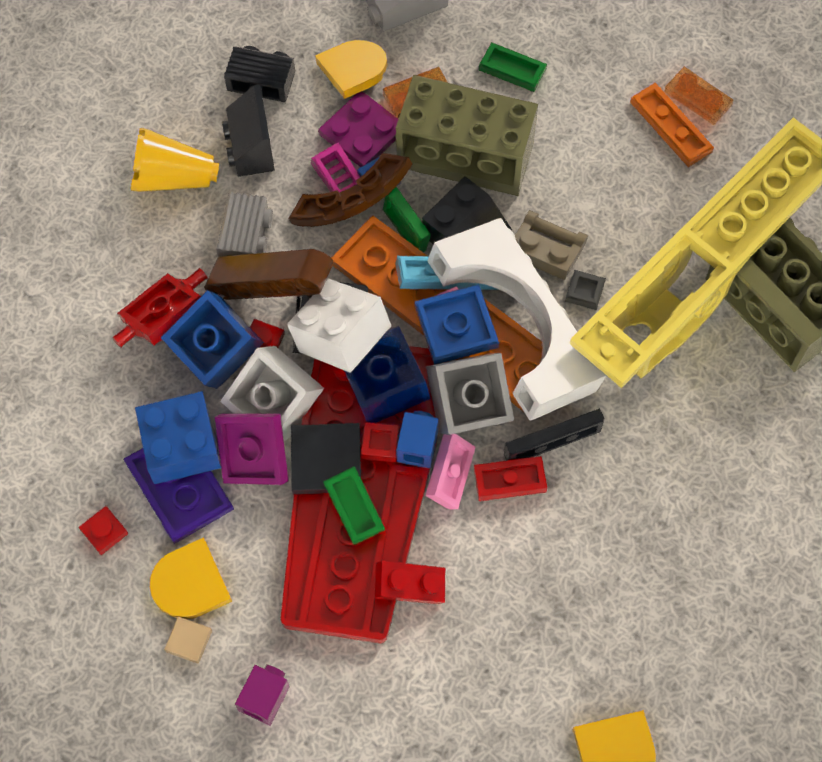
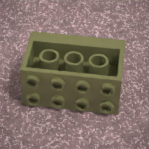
M413 75L396 126V155L410 158L413 164L409 169L411 171L459 182L466 176L479 187L519 196L534 144L538 104Z
M789 218L743 265L732 281L724 299L792 371L796 372L822 352V253L818 250L815 242L811 238L805 237L795 227L793 220ZM711 265L706 275V280L709 279L710 273L715 269Z

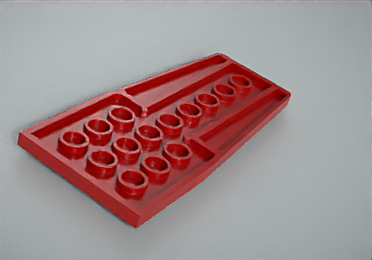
M378 341L351 373L314 358L311 377L324 389L303 416L301 425L360 423V448L362 450L365 422L399 425L400 436L405 412L424 411L436 418L426 366L434 365L429 349ZM397 455L396 462L361 459V480L382 521L385 531L356 545H353L329 493L294 494L281 609V623L285 629L373 643H384L387 640L397 600L375 598L376 563L379 561L407 563L430 468L398 463Z

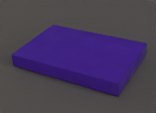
M143 448L123 459L173 544L178 543L234 510L233 505L212 471L154 484L147 469Z

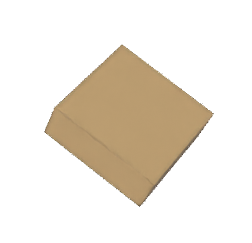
M177 617L164 650L167 653L199 664L212 629Z

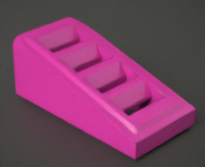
M339 142L311 158V165L330 192L338 190L340 193L356 185V180L360 178V175ZM337 159L339 162L337 165L328 170L325 168L326 164ZM344 168L346 173L333 180L331 175ZM349 178L352 179L353 183L339 190L337 185Z

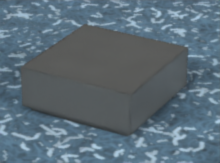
M574 270L565 302L597 310L606 278Z

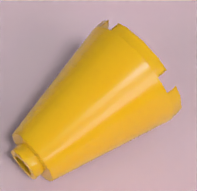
M139 128L131 191L144 192L208 188L210 181L217 182L219 163L213 162V155L149 129Z

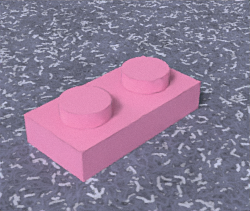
M443 434L425 496L447 509H458L476 447L457 434Z

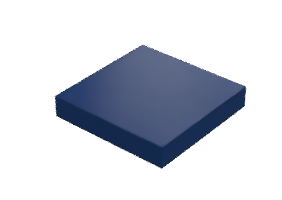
M479 284L415 301V309L434 365L499 348V341Z

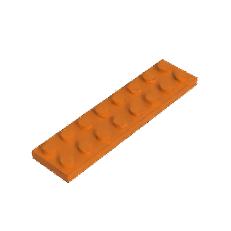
M372 215L331 257L334 262L333 267L354 283L367 286L368 293L381 297L384 306L424 335L415 309V301L433 297L449 289H400L395 265L397 256L427 255ZM484 298L499 341V348L455 360L489 353H501L511 403L523 411L512 393L521 377L534 370L540 364L542 341Z

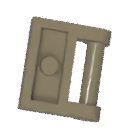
M529 210L515 234L517 243L523 252L530 257L533 267L565 280L581 254L588 235L580 231L576 234L539 218L538 213ZM532 229L544 233L548 236H551L555 239H558L564 243H567L571 245V247L565 246L561 243H558L554 240L533 232Z

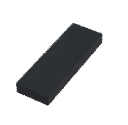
M599 408L506 442L504 457L506 461L535 457L601 432L605 418Z

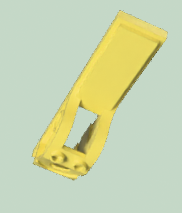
M793 117L570 339V345L621 388L635 374L642 379L663 359L681 347L702 326L721 304L730 289L732 281L743 265L822 185V139ZM694 251L715 269L710 273L709 279L695 293L691 292L682 302L668 289L681 275ZM641 323L647 325L651 333L638 345L623 331L628 326H636Z

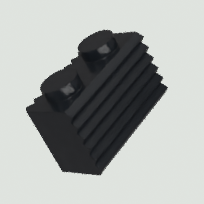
M234 46L226 72L224 73L226 89L230 92L244 94L253 86L260 85L263 98L286 102L295 75L294 58L280 51L272 54L262 52L254 46H244L243 48Z

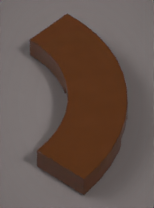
M382 153L376 163L364 175L356 180L357 184L340 193L338 190L323 194H302L288 219L291 224L302 227L324 226L349 219L372 207L388 195L400 183L413 164L409 157Z

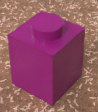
M266 664L265 668L254 665L235 702L237 710L271 726L290 688L288 680L284 678L285 673Z

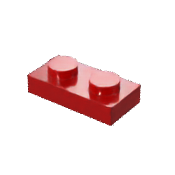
M542 456L474 465L473 470L478 501L547 493Z
M379 561L376 563L375 598L428 604L445 603L446 568Z

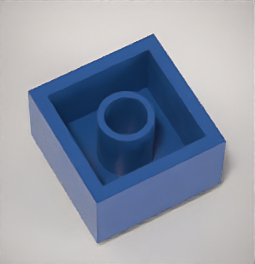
M208 290L161 337L205 386L218 389L264 343L221 296Z
M203 391L135 407L147 469L154 484L221 468Z

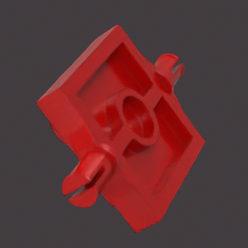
M198 268L186 279H176L168 273L117 313L127 326L112 337L114 342L122 348L123 345L135 336L145 338L154 346L162 341L161 337L201 297L193 289L208 279L205 272Z

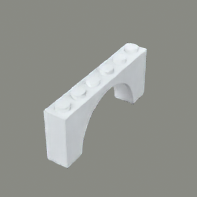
M501 218L434 242L427 261L443 286L466 282L492 286L515 298L533 317L542 340L541 362L534 370L521 377L512 393L530 421L589 396L598 390L606 375L570 345V339L577 333L576 329L568 319L565 309L557 303L551 294L547 282L541 279L533 267L530 257L523 252L517 243L512 230L507 228Z

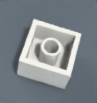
M328 279L321 293L313 295L287 323V326L300 353L351 373L391 327V323L381 297Z
M276 346L262 347L255 350L220 402L234 414H280L283 440L286 441L291 436V426L298 425L301 422L303 416L311 408L324 387Z

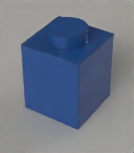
M424 411L404 413L396 449L398 463L431 469L438 435L439 418H435L430 413Z

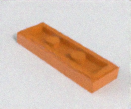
M656 83L631 97L630 103L688 168L713 152L714 146Z

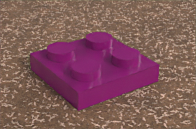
M361 91L355 94L318 129V132L331 145L339 142L348 158L361 168L378 158L396 141V126L399 119Z
M220 414L214 417L223 484L282 485L289 481L280 414Z

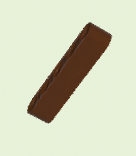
M316 249L223 256L217 258L204 288L206 291L224 296L223 299L225 300L317 295L321 293L334 262L329 255Z

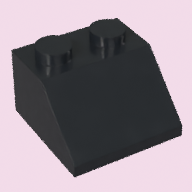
M255 85L226 108L228 121H222L225 140L231 139L232 147L226 148L229 167L236 166L238 177L275 171L261 86Z
M466 176L422 217V223L431 234L429 242L433 245L434 242L499 218L503 220L507 228L512 230L490 195Z

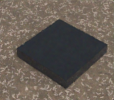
M360 423L291 426L292 495L328 493L323 481L354 466L361 478Z

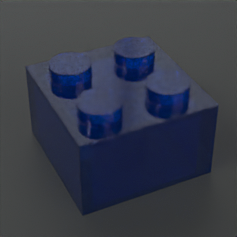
M399 326L386 331L351 373L343 370L366 422L377 423L431 399L426 381Z

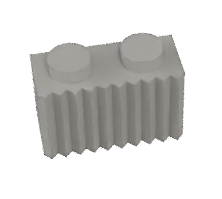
M228 193L216 248L218 257L266 253L267 237H263L265 228H271L273 210L268 209L266 197L246 195L244 193Z

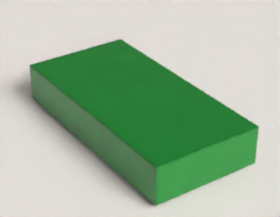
M492 42L479 64V71L535 92L547 69L546 63Z
M395 187L385 196L382 210L404 239L420 251L425 252L431 234L399 189Z
M355 466L323 481L353 545L385 531Z

